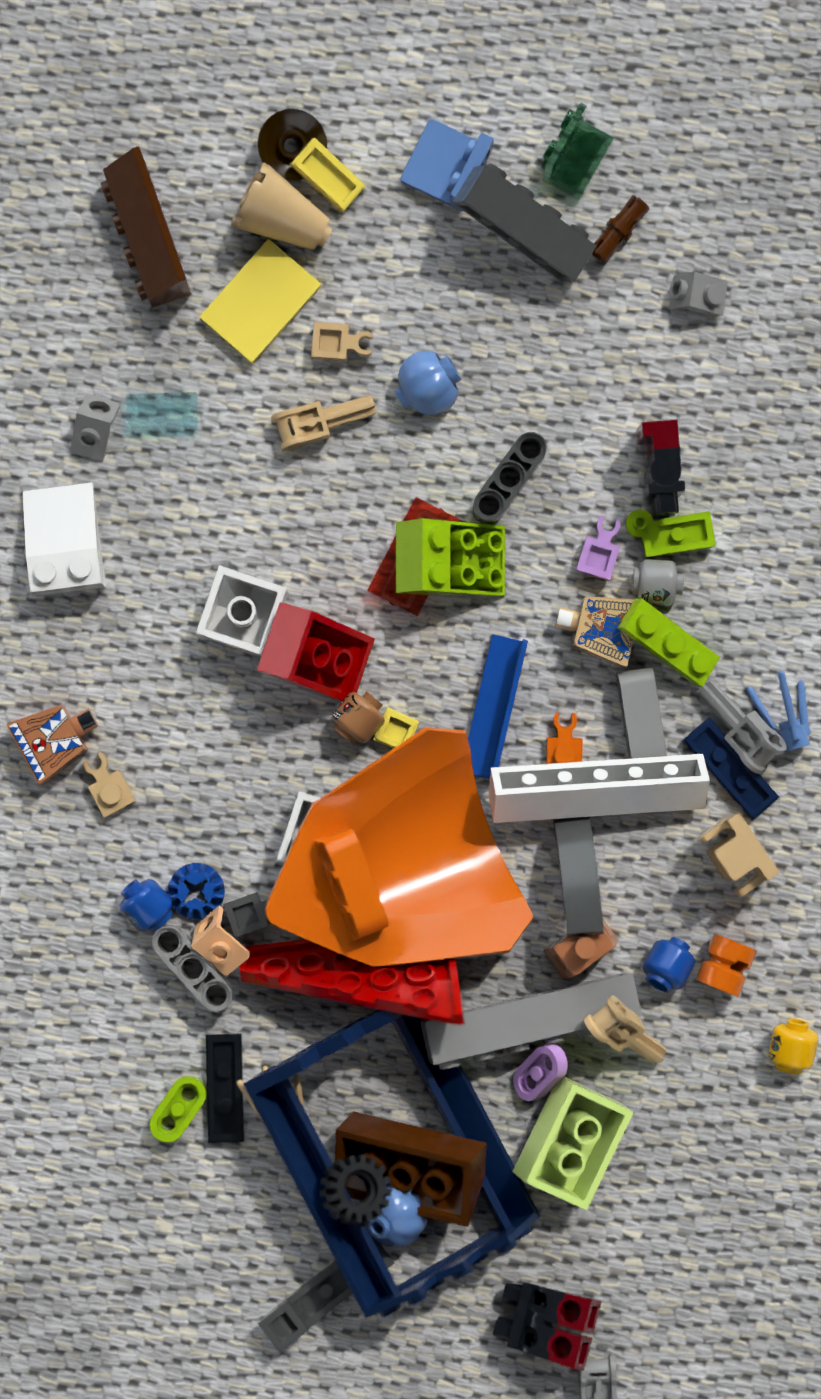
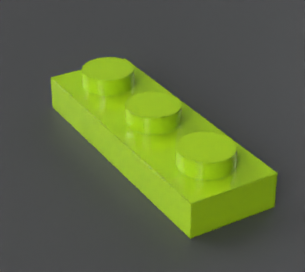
M642 598L634 599L618 626V629L696 687L704 686L720 659L717 654Z

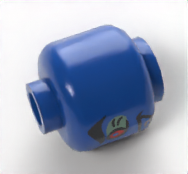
M135 879L121 892L124 899L120 904V912L139 931L150 930L155 932L173 915V912L170 910L172 907L171 897L155 880L147 879L140 883Z

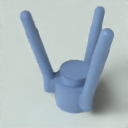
M779 671L780 689L788 718L787 721L778 723L780 730H777L754 689L749 686L746 691L761 718L784 739L787 746L785 751H790L810 744L808 735L811 734L807 717L805 684L803 681L798 682L799 720V718L795 717L784 671Z

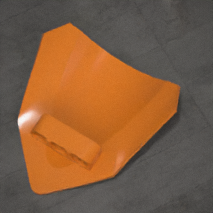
M424 727L359 773L312 803L267 900L265 915L269 922L311 942L372 967L509 953L532 922L534 916L510 874L488 825L474 778L471 751L466 732L464 730Z

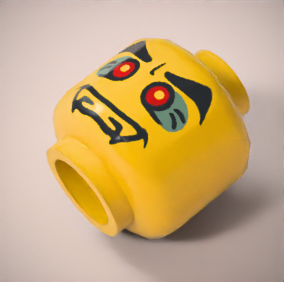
M789 1018L787 1023L774 1027L768 1055L770 1060L775 1063L776 1069L789 1074H802L803 1070L813 1066L818 1045V1035L808 1028V1022Z

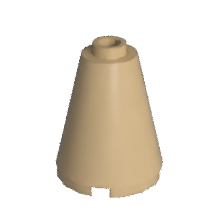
M263 162L260 165V172L264 174L255 173L238 206L241 208L237 215L238 217L233 216L230 225L243 231L314 250L317 244L323 247L333 229L327 226L330 219L270 165Z

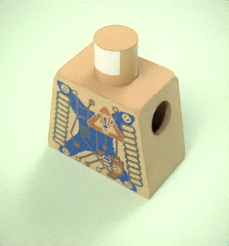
M584 597L580 611L563 607L559 608L555 628L575 632L572 648L625 669L628 666L633 639L618 629V626L634 599Z

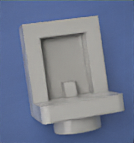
M695 271L674 275L669 290V309L675 311L688 309L713 317L723 316L728 281Z

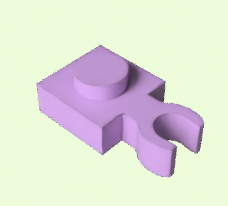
M601 515L596 523L597 538L586 536L576 571L610 581L620 550V546L611 544V539L620 529V520H616L612 531H606L602 528L604 515Z

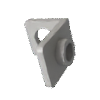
M87 394L76 414L70 452L102 462L106 455L111 424L120 409V403ZM99 405L107 408L109 411L99 413L93 411L90 407Z

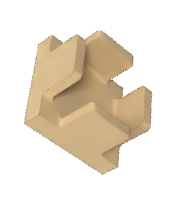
M739 812L730 813L721 819L719 823L698 836L701 843H706L722 831H726L727 837L707 851V855L725 880L731 878L733 881H736L751 870L754 872V877L734 890L737 896H744L763 882L769 881L780 873Z

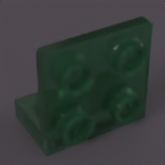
M583 103L579 104L576 111L569 109L560 126L561 131L558 135L560 140L559 142L551 141L543 156L544 161L541 166L545 170L544 182L580 201L614 140V137L584 121L587 105Z

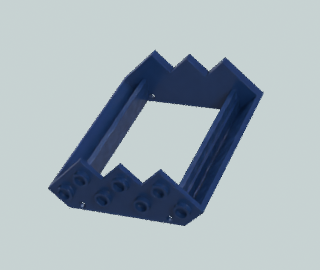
M379 1009L297 1052L290 1058L277 1064L276 1067L274 1065L243 1083L365 1318L380 1313L381 1317H386L400 1309V1304L406 1301L409 1306L421 1302L429 1296L427 1291L433 1290L445 1282L444 1278L452 1275L453 1279L457 1280L473 1270L472 1265L486 1259L489 1256L488 1252L496 1250L498 1254H501L516 1246L515 1240L529 1234L532 1231L530 1225L541 1217L522 1179L512 1172L515 1166L462 1066L459 1065L440 1070L439 1064L433 1065L429 1063L420 1021L425 1020L424 1018ZM391 1022L450 1134L487 1143L485 1176L480 1191L499 1225L496 1229L399 1285H396L364 1222L344 1224L339 1222L340 1218L333 1219L329 1215L332 1212L331 1208L324 1209L322 1204L327 1202L326 1196L320 1197L319 1191L325 1190V1185H320L321 1178L327 1177V1174L324 1173L326 1169L334 1165L288 1079L304 1071L319 1060L351 1045L366 1034ZM344 1186V1192L347 1199L353 1203L349 1193L347 1192Z

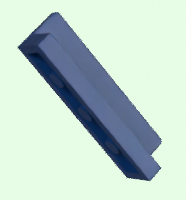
M492 635L468 736L474 776L490 779L491 768L499 767L528 640L523 639L520 641Z

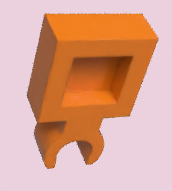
M556 713L553 717V725L557 730V737H547L546 764L582 762L583 738H572V731L577 724L576 714L571 713L572 721L570 726L563 727L558 721L559 713Z

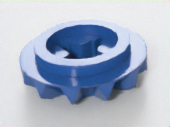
M190 863L174 873L168 884V895L171 897L172 907L177 913L187 919L199 920L204 919L219 905L221 906L224 900L225 887L221 876L214 868L203 863ZM187 880L189 883L192 882L194 885H197L207 880L208 882L204 885L202 893L208 902L205 903L203 900L194 898L186 903L185 900L188 898L187 895L190 893V890L184 881Z

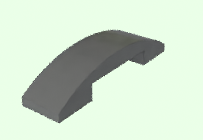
M590 817L553 819L563 890L567 937L604 934Z
M372 1237L387 1268L391 1267L394 1261L383 1246ZM336 1260L303 1284L258 1322V1325L279 1353L305 1334L314 1323L353 1294Z

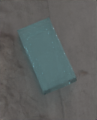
M197 392L126 394L128 431L198 429Z

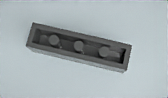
M493 164L473 167L452 203L562 282H575L597 246L588 240L589 234L579 226L573 224L569 226L560 219L562 214L555 208L546 204L542 206L533 199L534 193L520 184L515 186L506 180L507 174Z

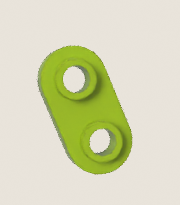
M187 1075L179 1078L172 1085L150 1119V1130L156 1139L162 1142H173L182 1136L206 1100L207 1089L201 1079L196 1076ZM185 1087H192L195 1090L196 1096L194 1099L187 1100L184 1098L183 1089ZM169 1116L175 1120V1127L173 1129L164 1128L162 1124L164 1117Z

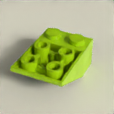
M424 518L396 522V593L505 596V526Z

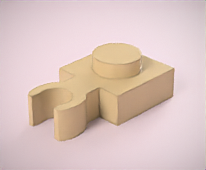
M314 322L311 358L347 362L348 351L355 352L361 357H370L372 350L361 349L359 342L363 339L373 340V334L370 332H360L356 335H349V324Z
M98 752L97 754L102 761L100 768L92 769L87 760L83 761V766L97 781L88 786V789L104 818H107L137 800L121 771L117 770L110 774L106 756Z

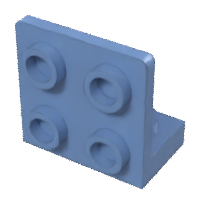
M429 119L401 175V182L463 211L452 202L473 167L486 164L493 150L494 138L481 132L478 140L434 119Z

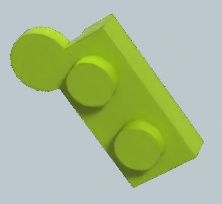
M637 509L632 511L625 521L627 532L635 538H642L645 559L714 548L716 546L710 511L653 521L649 512Z

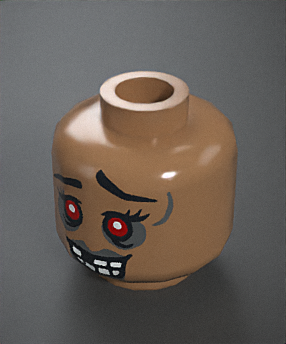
M351 692L333 712L332 719L335 724L332 728L353 745L357 741L365 744L369 742L384 724L385 718L379 711L383 704L368 692L363 696Z

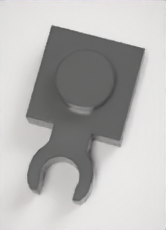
M258 892L223 904L235 938L269 926L265 915L267 900L261 902Z

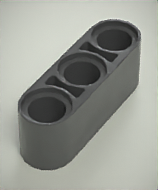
M535 432L522 434L476 495L473 503V514L480 523L490 525L497 523L540 466L547 450L545 439L540 434ZM527 442L535 443L539 447L540 454L533 459L526 458L522 455L520 447ZM507 470L514 471L519 477V483L513 487L504 486L500 481V474ZM484 499L495 500L499 510L492 516L484 515L479 509L480 502Z

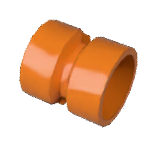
M714 933L707 949L710 958L709 960L702 961L695 980L739 997L746 980L742 973L744 970L751 968L757 950Z

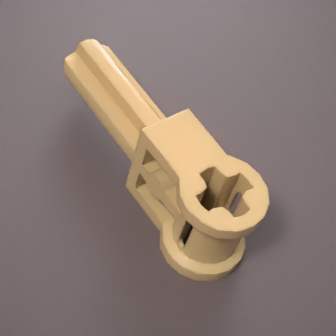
M367 395L322 409L320 401L276 413L271 416V420L278 427L282 440L280 445L281 451H290L330 438V428L376 414V408L372 397ZM288 423L291 425L294 436L291 434Z
M611 995L607 998V1004L593 1016L588 1014L584 1017L585 1025L592 1035L619 1053L628 1046L651 1063H661L664 1060L663 1056L666 1053V1048L645 1033L646 1029L639 1015L627 1008L617 997Z

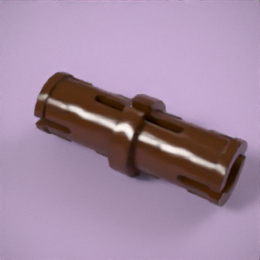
M632 195L616 217L608 220L606 223L608 227L594 243L597 246L592 255L606 264L623 241H628L631 238V231L650 210L649 206L639 197L637 198L635 195Z

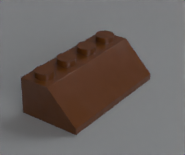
M140 147L132 148L103 169L106 181L100 182L107 203L111 201L115 203L118 213L112 215L118 235L126 234L129 246L123 249L130 268L137 266L141 279L135 280V284L142 301L148 299L151 307L155 308L192 295Z
M353 1111L336 1129L335 1162L358 1155H366V1159L374 1158L377 1160L376 1166L383 1165L386 1169L381 1174L383 1177H390V1184L399 1191H409L411 1189L418 1194L421 1199V1205L417 1208L418 1215L468 1227L485 1176L487 1143ZM350 1176L344 1185L352 1199L364 1201L367 1195L365 1182L358 1176Z

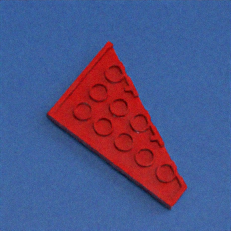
M307 939L245 946L250 952V956L239 966L242 982L453 1025L464 1024L456 959L372 967Z

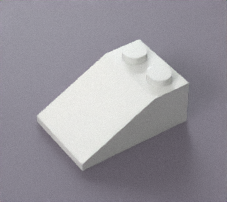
M93 483L23 491L25 548L30 593L35 596L105 588L106 583Z

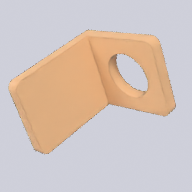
M219 905L195 926L191 947L223 975L227 976L249 958L250 952L221 927L224 909Z

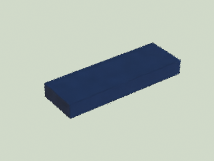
M708 717L682 741L693 754H703L707 770L751 820H754L775 802L779 796L760 774L754 773L745 766L739 754L724 739L726 735Z

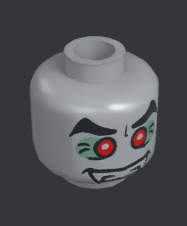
M646 559L641 562L640 567H634L632 595H636L638 598H642L654 606H671L675 601V595H683L684 574L677 573V566L673 561Z

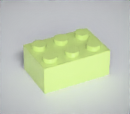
M563 1077L552 1088L512 1172L525 1183L587 1210L634 1112L612 1098Z

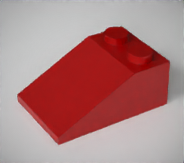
M280 602L257 670L342 702L349 693H357L375 638L314 611Z

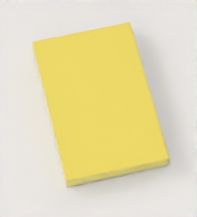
M268 238L199 318L253 365L322 285Z

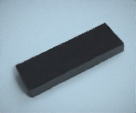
M242 1033L206 1034L208 1143L244 1142V1099L242 1091L237 1086V1081H243Z

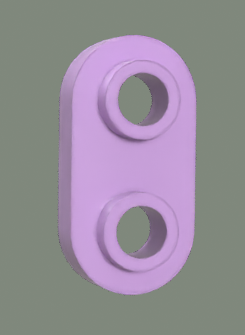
M555 1044L538 1047L516 1069L513 1082L515 1090L521 1099L532 1101L543 1098L565 1076L568 1062L564 1051Z

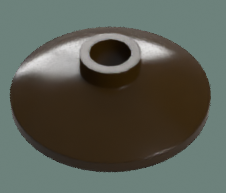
M285 109L276 112L264 122L260 129L257 141L260 159L262 163L270 165L285 180L304 179L289 164L314 137L327 149L325 131L314 116L303 110ZM287 139H292L295 142L296 149L294 152H288L285 149L284 143Z

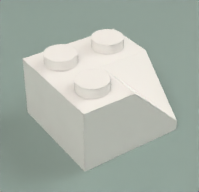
M219 565L196 634L214 642L261 657L279 603L286 602L289 593L288 589Z

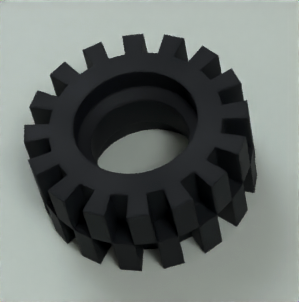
M366 1155L350 1156L337 1160L333 1163L334 1166L326 1169L324 1173L327 1174V1177L321 1178L320 1185H325V1190L319 1192L320 1197L326 1196L327 1202L322 1205L324 1209L331 1208L332 1212L329 1215L333 1219L340 1218L339 1222L344 1224H359L374 1220V1217H378L383 1213L381 1208H386L390 1202L385 1197L391 1195L392 1189H386L385 1183L391 1182L390 1177L382 1176L381 1173L386 1169L383 1165L376 1166L377 1160L374 1158L366 1159ZM352 1175L360 1177L366 1184L367 1195L360 1204L350 1202L344 1192L345 1182Z

